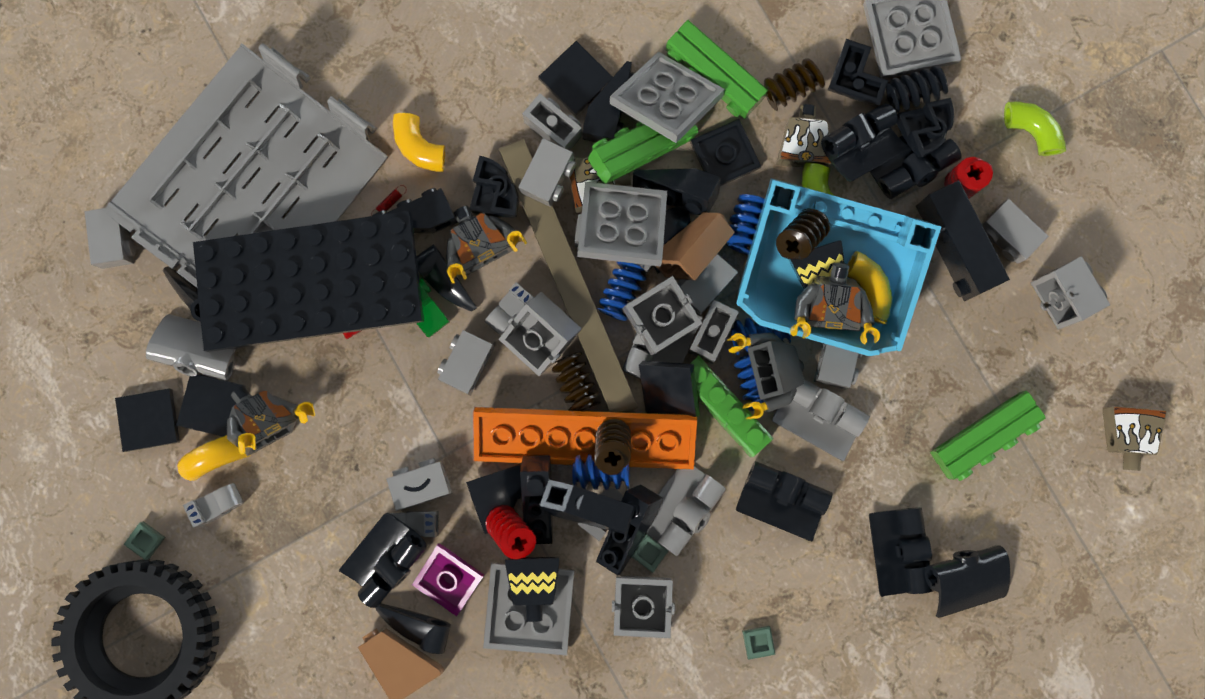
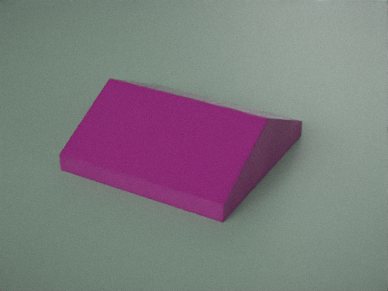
M438 543L412 586L457 617L478 587L484 574Z

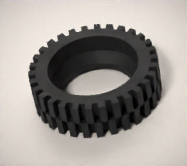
M150 559L103 567L100 571H95L88 575V580L80 581L75 586L79 591L70 592L65 598L70 604L61 606L57 613L65 617L64 620L56 621L53 625V630L61 631V635L51 638V646H60V652L52 655L53 662L62 660L64 665L63 668L56 670L59 678L66 675L70 678V681L63 685L66 690L70 691L75 688L79 690L73 697L74 699H183L192 693L191 690L198 687L202 682L200 678L207 675L211 667L207 663L215 660L217 652L211 651V649L219 644V636H213V631L219 629V621L211 622L210 615L216 614L217 611L215 606L208 608L205 603L212 599L209 593L201 594L198 591L203 586L199 580L190 581L189 578L192 574L186 570L178 572L179 566L175 564L164 565L165 561H150ZM134 594H151L162 598L174 608L181 623L183 639L180 651L174 662L166 670L155 676L135 677L122 672L113 665L104 649L103 629L109 613L120 601Z

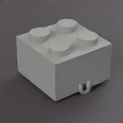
M1082 256L1031 282L1041 300V309L1048 312L1058 330L1083 321L1110 306L1105 290L1099 286L1093 276L1091 266L1084 261ZM1046 302L1049 304V307L1047 308L1044 307V303Z
M673 276L622 308L651 356L703 324L691 306L693 302L688 294L684 295Z
M540 292L525 304L518 315L515 314L508 321L509 326L499 340L533 372L540 376L556 362L582 328L546 295Z
M616 575L615 600H612L614 636L671 638V615L675 613V603H672V578Z

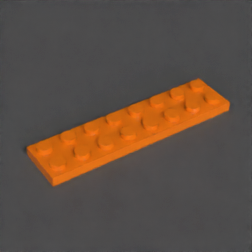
M474 407V461L522 463L523 456L550 455L551 464L573 465L577 455H580L583 463H585L587 456L591 454L595 462V438L598 427L609 419H619L628 424L631 429V459L629 467L694 469L697 417L674 414Z

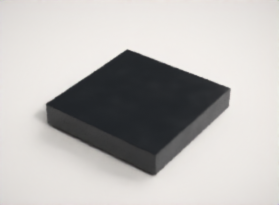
M577 41L538 76V79L575 116L613 78Z
M740 119L690 140L702 170L721 177L720 186L761 168V164Z
M642 361L639 364L645 411L647 414H674L693 417L700 415L694 364Z
M200 374L189 376L176 426L222 437L226 436L227 420L232 407L236 405L231 394L237 388L245 385Z
M172 389L115 398L122 452L180 443Z

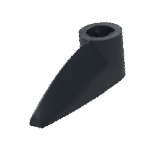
M434 244L417 255L419 273L441 296L472 312L477 309V306L457 276L454 278L455 283L451 282L447 273V261Z
M169 266L165 267L163 272L169 283L188 306L192 317L201 322L197 287L178 274L175 269Z
M382 603L376 607V611L392 629L406 639L420 645L423 651L432 654H443L445 652L451 628L450 623Z

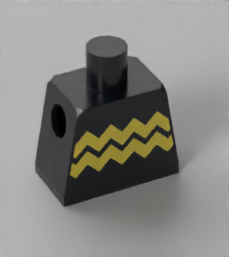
M841 240L816 247L804 259H788L803 289L813 283L816 276L830 277L833 263L845 264Z
M560 556L505 559L513 605H525L526 622L543 621L542 605L554 604Z

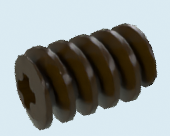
M805 58L802 64L795 63L792 69L785 68L783 74L775 73L773 79L770 77L765 78L764 86L768 89L766 98L771 107L778 111L777 102L786 107L787 97L792 102H796L797 92L804 98L806 97L805 88L808 87L814 93L816 92L815 83L824 88L825 80L817 65L809 58Z
M803 209L783 232L778 235L776 247L780 255L787 259H804L808 257L830 232L828 218L818 210Z
M576 352L555 362L557 364L552 368L553 373H561L556 378L557 383H566L560 388L561 393H570L564 399L565 403H574L568 411H583L601 403L593 402L599 395L598 392H589V389L595 385L594 382H585L590 372H581L586 362H577L576 360L582 355V352Z
M619 419L604 421L596 431L595 464L605 474L618 475L629 464L631 459V429L628 424Z

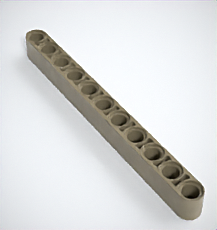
M521 139L499 148L567 313L582 328L577 336L609 412L627 413L637 409L638 406L553 206L549 207L522 194L518 188L532 161L525 140Z

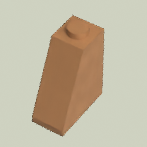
M703 212L663 246L662 264L656 267L668 278L673 276L677 279L696 280L735 233L729 226L728 219L721 213Z
M377 628L362 637L365 643L358 647L389 699H404L445 671L441 664L387 628L380 633Z

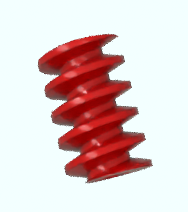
M977 157L965 158L947 174L944 185L948 186L959 180L968 199H970L992 180V165Z
M498 506L489 513L486 519L487 532L505 556L511 559H521L528 556L534 550L536 536L512 507Z

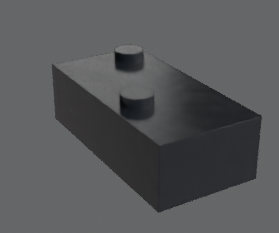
M959 180L929 194L916 205L923 221L941 226L935 246L954 281L953 288L958 297H962L964 302L1010 280Z

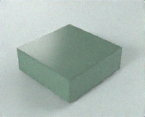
M143 521L137 525L124 545L144 560H148L165 539V536Z
M646 534L632 555V558L653 573L669 550Z
M770 626L742 631L748 660L776 655Z

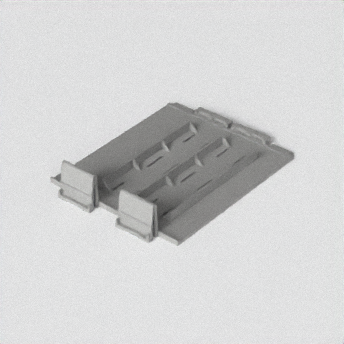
M263 43L259 46L262 58L244 44H240L237 51L106 206L109 210L106 214L131 233L133 230H136L131 238L172 269L181 264L182 266L177 273L195 287H197L193 242L231 237L237 234L245 235L337 221L388 158L385 153L368 141V131L373 134L377 129L375 126L359 117L342 100L339 99L337 101L332 96L327 101L330 111L302 90L303 86L300 78L307 83L311 77L288 62L273 47L270 49ZM260 92L259 95L254 99V101L249 105V107L246 108L247 105L252 101V99L257 95V93ZM279 107V109L275 112L271 119L267 123H265L268 120V118L273 114V112ZM297 122H299V123L296 125V127L292 130V132L287 136V138H285V136L289 133V131L293 128V126H294ZM318 137L317 140L313 143V145L308 149V151L304 153L305 150L309 147V145L314 141V139ZM222 138L221 141L216 145V147L211 151V153L206 157V159H204V157L214 147L218 140ZM337 152V154L333 157L329 164L324 168L325 164L329 161L333 154ZM241 153V155L229 168V170L225 174H223L226 171V169L231 165V163L236 159V157ZM259 168H261L260 171L256 174V176H255V177L251 180V182L247 185V187H246L245 189H243L244 186L248 183V181H249V180L253 177V175L257 172V170H258ZM278 183H280V185H279V186L277 187V189L273 192V194L269 197V199L263 204V202H264L265 199L269 196V194L274 190V188L278 185ZM179 189L178 193L173 197V199L168 203V205L165 206L166 203L175 194V192ZM298 198H300L299 201H298V202L294 205V207L290 210V212L286 215V217H285L284 219H282V217L286 214V212L290 209V207L295 203V201H296ZM199 204V206L196 208V210L192 213V215H191V216L187 219V221L185 222L184 220L189 216V214H190V213L194 210V208ZM219 219V221L215 224V226L210 230V232L205 237L204 235L207 233V231L212 227L216 220Z

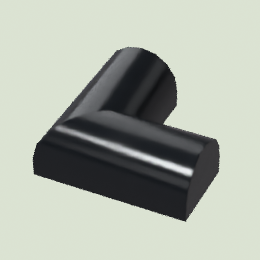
M846 39L828 91L879 107L889 80L863 72L872 47Z

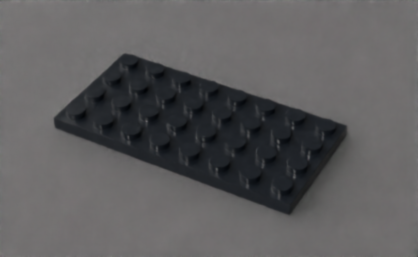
M410 211L193 242L203 349L206 352L424 322L412 213Z

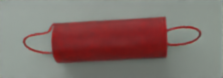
M397 188L376 206L375 210L378 212L382 210L388 211L402 197Z

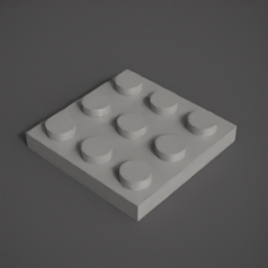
M947 0L864 1V11L880 78L885 79L919 72L922 69H930L935 65L943 67L958 64L961 61Z
M658 52L610 96V104L677 143L723 97L724 89Z
M585 181L577 257L661 266L667 191Z
M491 563L483 648L567 655L574 570L559 569L554 604L542 605L543 621L526 622L525 605L514 606L512 603L505 564Z

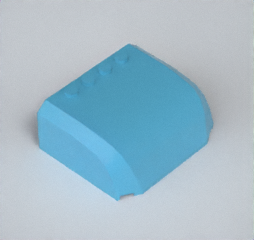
M771 178L744 268L736 304L759 325L790 334L791 327L797 323L794 319L796 300L804 289L789 260L782 257L778 252L776 239L803 209H815L825 214L830 222V232L817 247L841 240L845 264H848L851 256L856 251L871 258L881 266L888 277L893 299L886 324L875 322L872 326L880 333V339L876 343H874V336L871 333H866V344L861 342L860 335L864 331L863 327H860V331L811 327V333L806 339L866 356L901 351L941 226ZM798 327L796 336H803V329L801 327Z

